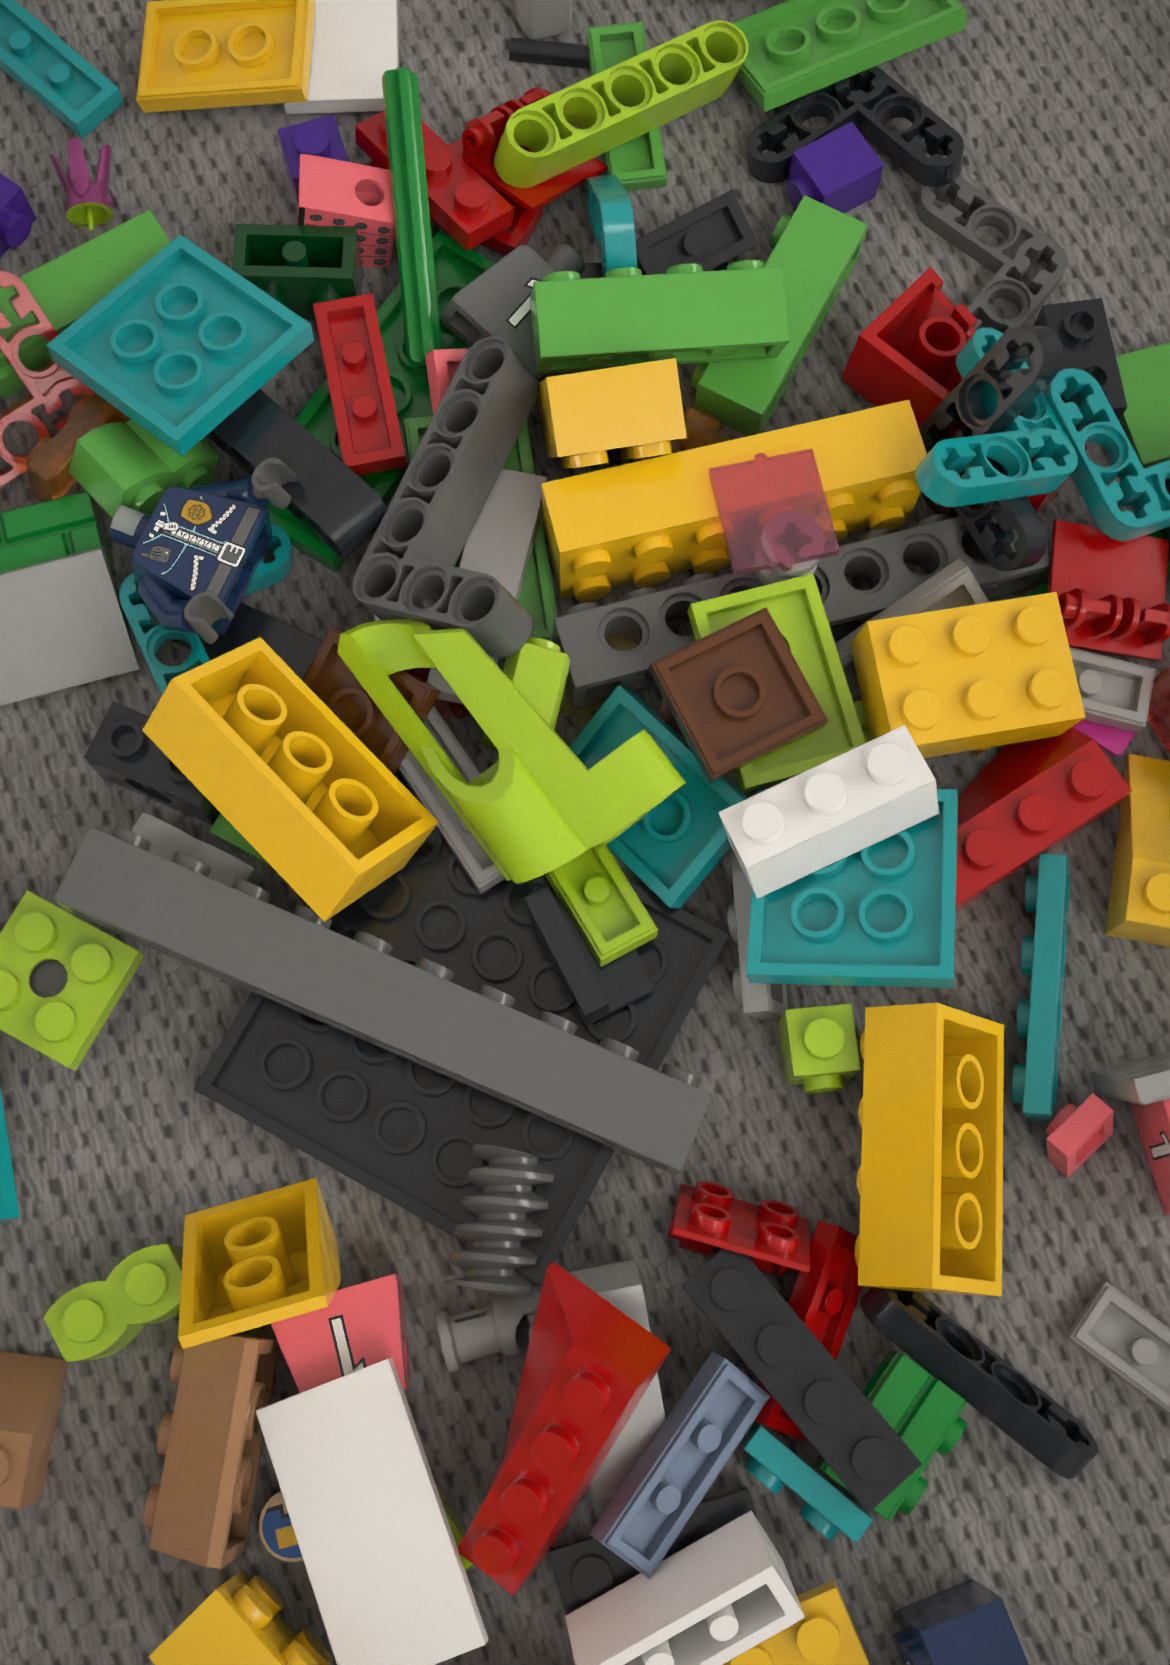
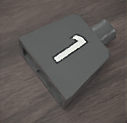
M522 244L457 292L451 299L440 321L469 347L473 346L477 341L490 336H498L505 339L539 382L545 373L536 374L530 311V296L533 284L537 281H543L545 275L553 272L574 271L581 275L585 270V263L581 256L566 244H559L545 260L531 247Z

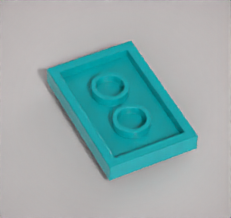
M618 685L569 748L589 770L623 743L645 729L686 783L606 845L669 908L680 909L731 848L718 812L746 800L748 797L725 776L709 784L687 741L630 688Z

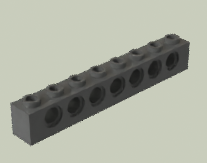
M988 502L981 504V506L985 507ZM936 514L919 521L910 529L894 533L888 528L876 529L862 535L854 543L834 547L831 543H824L823 554L817 563L814 577L834 641H838L958 558L969 567L988 601L1038 588L1050 571L1051 556L1048 548H1046L1042 559L1031 567L1013 571H1001L994 568L987 561L959 516L949 519L947 514ZM994 517V518H993V522H994V523H998L997 520H996L995 517ZM1013 530L1015 539L1010 544L1012 550L1016 552L1014 543L1019 538V536L1017 534V531ZM962 547H971L978 550L984 557V560L979 561L970 558L963 551ZM754 561L744 565L739 572L719 577L711 572L701 573L686 579L679 587L657 592L656 588L652 587L641 588L628 593L619 602L599 607L596 603L592 602L581 603L568 608L560 617L554 618L552 642L557 644L561 649L560 652L566 653L571 660L565 687L572 709L607 700L618 685L630 688L634 693L657 687L648 670L650 663L696 641L694 634L680 636L673 633L668 628L667 623L673 620H684L690 623L687 611L692 603L764 586L765 584L756 573ZM913 561L919 563L926 569L928 575L912 573L907 569L904 562ZM845 577H861L869 584L871 589H855L847 582ZM614 635H625L633 639L637 647L630 651H618L613 649L606 640Z

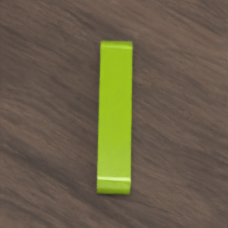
M712 21L517 110L510 116L494 155V166L497 174L505 183L513 187H533L719 99L727 92L746 59L748 42L745 34L736 25L728 21ZM569 123L578 126L580 129L571 126ZM519 145L526 146L530 148L533 152H528L522 149Z

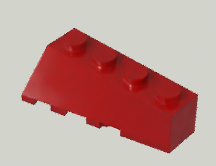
M931 267L859 334L841 377L842 381L876 407L910 400L919 431L930 414L963 379L956 365V356L976 332L974 328L978 322L963 303L955 307L940 290L944 281ZM965 425L962 428L949 429L948 431L950 432L952 438L959 429H966L969 427ZM1067 479L1053 492L1026 496L1037 514L1059 492Z
M1071 727L1060 736L1007 744L958 796L956 912L1040 858V854L1048 853L1112 811L1132 792L1131 788L1093 738Z
M552 1262L546 1269L503 1456L486 1498L458 1546V1551L461 1555L511 1595L518 1591L552 1549L671 1350V1347L555 1262Z

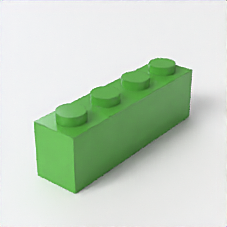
M805 195L793 216L786 213L782 215L770 241V247L774 248L767 262L758 260L763 262L764 268L783 267L789 342L777 358L698 363L690 382V386L697 389L694 411L746 436L762 433L858 260L868 224Z
M149 209L19 277V279L26 285L59 335L171 242ZM12 286L0 287V312L4 314L11 324L9 328L0 329V334L4 340L17 327L35 322V318L30 311L25 318L20 319L10 306L9 298L15 294ZM41 335L26 337L18 348V357L21 363L30 370L45 368L52 359L47 348L49 341ZM0 351V398H8L20 393L25 386Z
M759 260L734 262L727 266V270L703 271V267L699 264H680L668 268L666 274L642 275V271L638 268L624 267L606 272L603 278L580 279V274L574 271H559L545 275L543 281L534 282L530 296L536 374L599 370L676 358L677 364L777 358L789 342L783 267L764 268L763 262Z

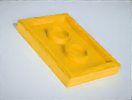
M163 0L147 2L136 96L138 105L144 113L308 102L315 0Z

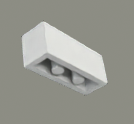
M903 725L718 813L729 844L758 899L939 814L936 779L906 726Z
M752 1510L661 1561L650 1579L640 1573L565 1616L575 1665H723L805 1618L784 1562Z

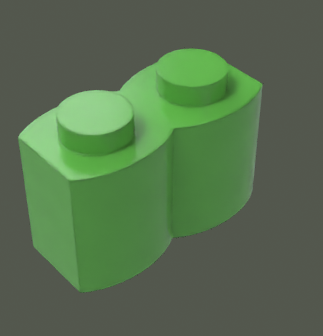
M130 419L127 423L114 422L102 425L79 438L76 442L68 472L112 518L118 508L124 504L152 515L167 488L176 486L189 489L192 486L212 484L214 479L213 472L219 454L203 438L184 456H180Z

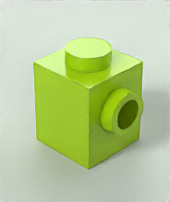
M852 1003L787 1009L783 1012L778 1020L785 1086L804 1084V1092L806 1094L827 1093L845 1089L844 1080H850L861 1070Z

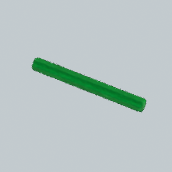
M398 67L384 72L382 76V89L406 357L409 363L417 367H427L425 355L432 350L442 349L418 80L416 74L410 72L409 68Z

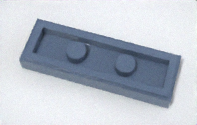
M712 1351L589 1534L650 1579L770 1395L726 1358Z

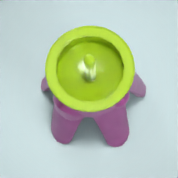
M72 137L67 145L70 165L67 179L56 155L50 154V158L66 194L64 209L67 220L79 227L88 226L89 231L93 232L94 225L106 224L113 218L111 208L113 201L108 195L111 149L109 144L101 147L96 181L92 183L81 142L77 138Z

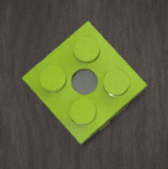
M27 890L0 933V1030L76 1071L145 956L138 950Z

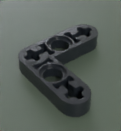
M877 66L800 97L755 128L749 134L746 141L748 170L753 178L765 183H778L788 179L793 152L850 122L854 123L862 136L914 180L925 186L939 187L953 182L960 175L964 153L963 138L959 133ZM815 116L825 117L831 121L828 126L816 130L802 125L806 119ZM899 117L911 121L913 125L905 130L894 131L886 128L883 124L887 120Z
M1043 325L1012 328L1003 334L920 428V434L926 453L928 454L937 442L951 439L949 429L962 428L965 425L969 427L959 429L952 438L1003 432L1053 381L1060 371L1063 362V345L1059 336L1051 328ZM1032 344L1034 351L1029 354L1026 345ZM1029 359L1033 368L1019 369ZM1018 369V370L1014 371L1012 374H1011L1009 371H1007V370ZM987 382L995 388L998 397L997 408L991 417L987 416L980 406L981 389ZM987 457L996 470L1001 474L1009 476L998 462ZM964 470L959 474L960 478L965 473ZM1027 497L988 502L985 507L979 503L954 507L983 555L994 568L1001 571L1027 568L1037 564L1044 556L1048 544L1047 531ZM994 517H995V519L997 520L998 523H994V522H993V518H994ZM1013 530H1016L1019 538L1014 543L1016 552H1014L1010 546V544L1015 539Z

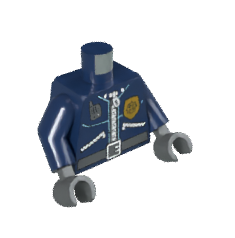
M279 458L265 459L255 468L251 476L237 480L197 485L189 489L176 486L169 487L164 491L152 515L125 504L118 508L110 525L109 537L115 542L134 549L130 564L138 584V594L163 628L198 633L208 644H213L218 639V634L225 635L273 537L269 509L263 506L270 502L276 508L284 509L291 502V496L281 486L286 482H295L298 476Z

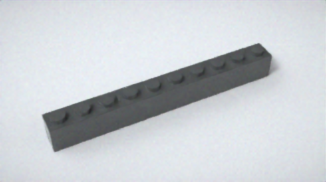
M118 826L114 827L111 835L89 827L53 898L71 914L673 1175L682 1171L712 1097V1094L698 1089L701 1079L684 1069L664 1064L661 1072L642 1065L636 1062L639 1052L628 1045L602 1037L598 1046L577 1037L574 1034L578 1026L561 1016L541 1010L536 1019L512 1009L516 999L496 988L479 984L475 993L452 983L451 981L455 973L438 963L418 957L415 965H410L390 956L394 947L373 935L357 931L352 940L329 930L333 921L329 918L324 922L310 908L296 905L293 913L269 904L272 895L266 890L237 878L232 887L208 877L212 870L210 867L178 852L174 853L171 861L148 852L151 842L136 833Z

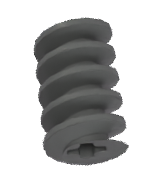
M473 1144L472 1152L488 1162L489 1165L467 1170V1180L481 1188L483 1193L461 1198V1207L476 1216L477 1221L456 1225L455 1235L472 1246L468 1250L450 1253L449 1262L466 1274L463 1278L446 1280L444 1283L505 1296L531 1293L532 1284L515 1274L516 1268L537 1264L538 1257L523 1248L521 1241L542 1237L544 1229L528 1220L526 1216L527 1212L548 1209L549 1201L534 1193L532 1187L536 1184L553 1182L555 1174L537 1164L538 1156L503 1147Z

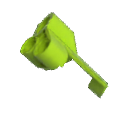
M388 619L363 623L340 634L337 651L339 656L507 881L512 880L516 884L527 882L570 862L587 849L599 845L600 848L604 847L686 783L645 729L588 770L465 628L433 630L422 621ZM437 668L497 748L499 760L467 783L388 675L407 669Z

